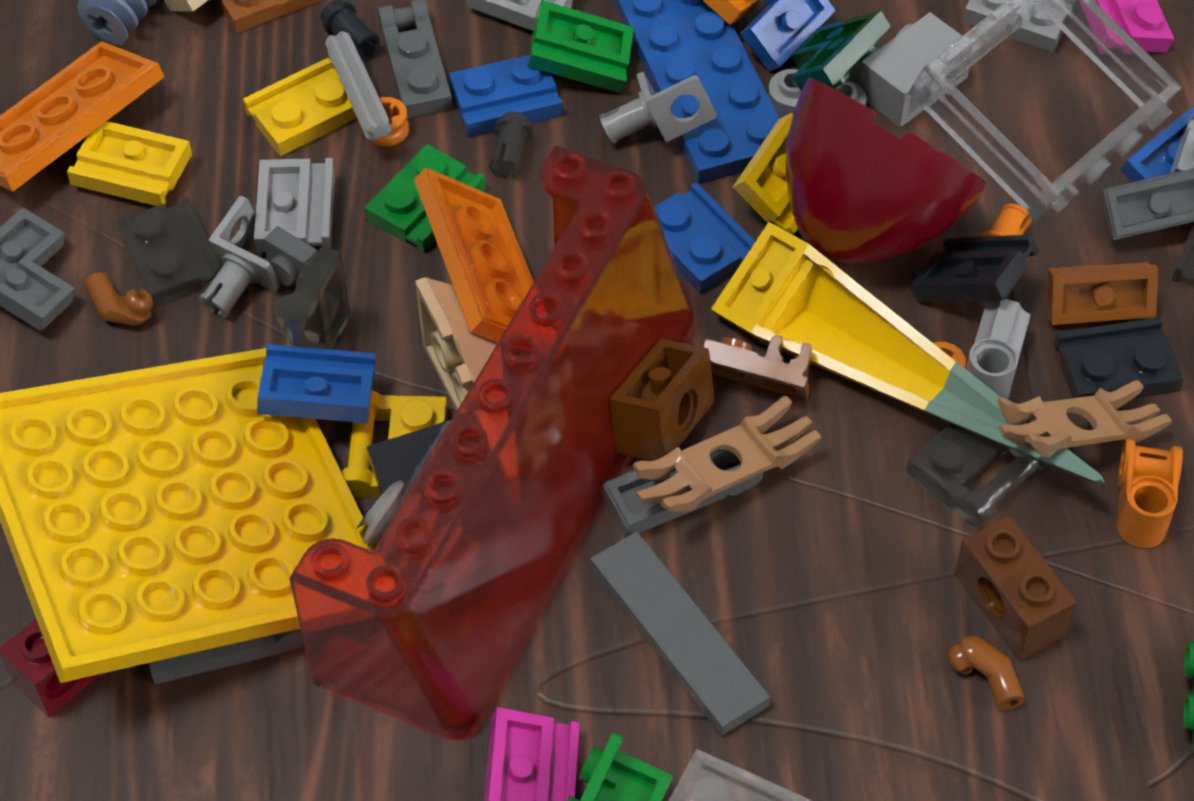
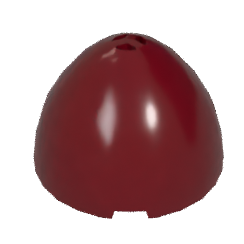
M808 78L796 104L786 142V182L790 209L799 233L806 243L814 247L828 260L838 264L856 266L879 263L909 253L940 237L963 217L981 197L987 187V182L974 172L911 132H908L902 139H899L874 123L877 112L826 84Z

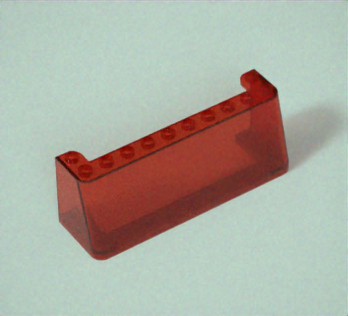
M557 145L554 146L541 169L542 187L553 199L554 249L375 550L370 551L342 539L331 538L321 540L307 549L289 578L313 684L447 740L465 739L473 735L481 727L604 499L603 484L615 479L627 457L626 454H621L617 451L609 399L660 339L688 344L694 330V312L644 180L632 171Z

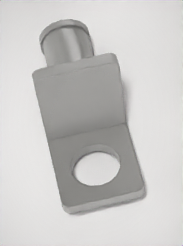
M644 71L637 74L641 91L638 92L639 98L606 114L599 115L612 144H616L619 140L650 125H653L654 128L658 127L665 141L668 142L715 119L717 116L698 76H691L655 94ZM682 95L695 97L699 101L696 113L688 118L674 116L670 108L677 97Z
M243 196L238 197L208 240L222 268L206 291L201 294L199 301L214 314L219 308L218 315L222 318L228 317L230 310L249 283H257L274 292H277L281 286L272 265L268 261L241 248L255 229L256 216L249 199ZM240 217H242V222L239 231L234 236V238L230 240V233L232 227L234 226L235 222Z

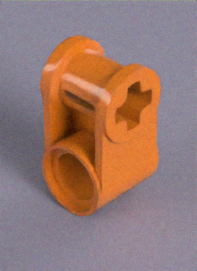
M1124 440L1117 482L1120 488L1117 529L1122 539L1128 544L1138 548H1153L1165 540L1178 501V485L1183 459L1182 447L1172 446L1168 451L1136 446L1135 440Z

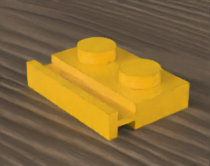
M329 58L243 98L245 112L248 116L253 117L258 129L280 157L358 119L344 90V86Z
M792 113L777 121L733 185V188L766 222L772 220L779 228L790 234L795 233L798 229L790 209L786 182V142L793 118Z
M106 121L87 135L76 154L77 162L74 167L70 166L68 168L67 175L70 185L164 207L166 203L165 196L169 190L173 191L192 156L190 142Z

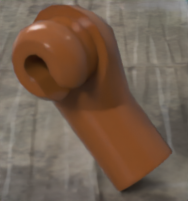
M964 636L961 638V643L951 646L948 657L953 668L961 674H969L976 668L986 676L999 710H1012L1025 702V696L1013 664L1007 655L979 636Z

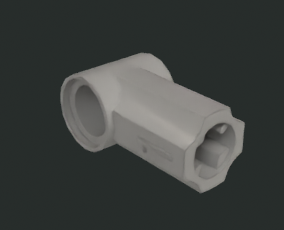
M1008 299L986 303L966 366L967 371L1000 397L1006 399L1010 397L1018 360L1031 314L1022 309L1020 302Z

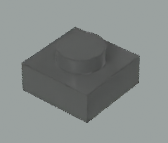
M279 226L275 227L264 238L268 262L272 265L280 283L286 286L292 284L310 295L323 282L318 252L315 248Z

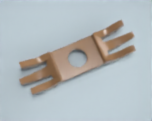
M1139 380L1133 381L1112 392L1100 388L1094 396L1042 402L1041 397L1038 396L1021 404L1013 403L1006 398H999L997 401L1002 415L1012 424L1000 425L998 429L1009 441L1017 445L1029 447L1031 450L1047 458L1056 451L1069 447L1121 440L1124 443L1125 439H1132L1137 443L1169 426L1172 423V419L1167 414L1156 416L1160 412L1156 404H1149L1127 411H1117L1118 408L1140 394L1144 386ZM1067 413L1081 415L1090 422L1093 430H1084L1077 427L1069 420ZM1037 418V420L1025 424L1029 419Z
M784 396L763 413L745 417L740 425L681 451L677 447L658 460L633 463V468L638 477L653 481L666 480L653 487L640 490L636 493V496L641 503H661V506L668 511H692L705 499L774 467H779L782 470L809 451L822 437L814 430L791 444L812 425V421L807 416L782 429L764 434L790 409L792 401L787 396ZM716 450L730 451L738 457L741 466L733 471L721 470L711 462L710 454ZM674 469L678 471L674 476L667 479ZM690 487L693 489L687 493H684V491H686Z

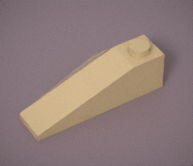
M426 277L416 280L415 286L423 347L459 417L473 413L505 507L515 504L514 474L501 345L495 341L470 333L453 285Z

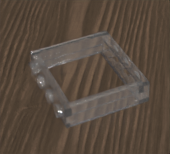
M1007 0L927 64L908 93L1036 221L1051 207L1057 213L1062 211L1079 194L1075 187L1081 181L1085 180L1091 185L1100 178L1112 165L1108 158L1115 152L1121 158L1129 153L1144 137L1139 131L1146 125L1152 131L1159 127L1173 113L1167 105L1182 87L1093 0ZM1041 10L1140 107L1053 183L952 84L954 80Z

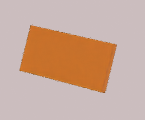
M101 41L0 115V186L12 192L162 80L165 76L159 64Z
M424 168L414 179L470 333L549 361L560 350L559 344L501 199L434 170Z

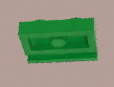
M541 0L536 11L530 45L531 53L527 66L621 93L627 81L626 69L630 60L634 27Z
M428 144L364 207L366 221L404 243L410 241L416 244L418 251L424 254L436 242L414 182L419 173L424 168H427L484 192L486 189L484 175L480 173L474 175L468 172L466 165Z

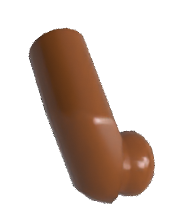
M102 272L94 273L85 280L84 288L99 316L104 321L138 326L151 317L153 299L146 290L140 289L137 294L135 289H131L125 296L118 295L108 275Z

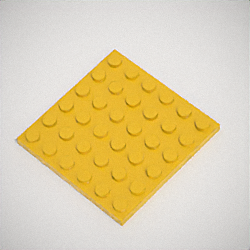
M266 348L0 393V523L60 683L396 607L399 591L381 557L376 543L369 547L363 543L367 525L365 524L356 529L363 516L316 419L257 414V397L263 364L266 359Z

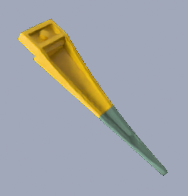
M771 222L767 223L711 308L719 317L769 346L770 340L774 335L782 336L784 343L781 351L797 357L800 354L803 342L809 343L813 353L810 363L1094 484H1105L1102 476L1067 448L1060 449L1047 458L1031 450L1029 447L1017 445L1009 441L998 429L1002 424L1012 425L1002 415L997 402L1002 397L929 341L814 247Z

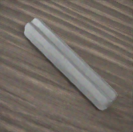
M340 31L336 36L329 35L325 42L329 57L344 86V90L366 138L376 141L380 137H387L392 130L389 118L350 34Z

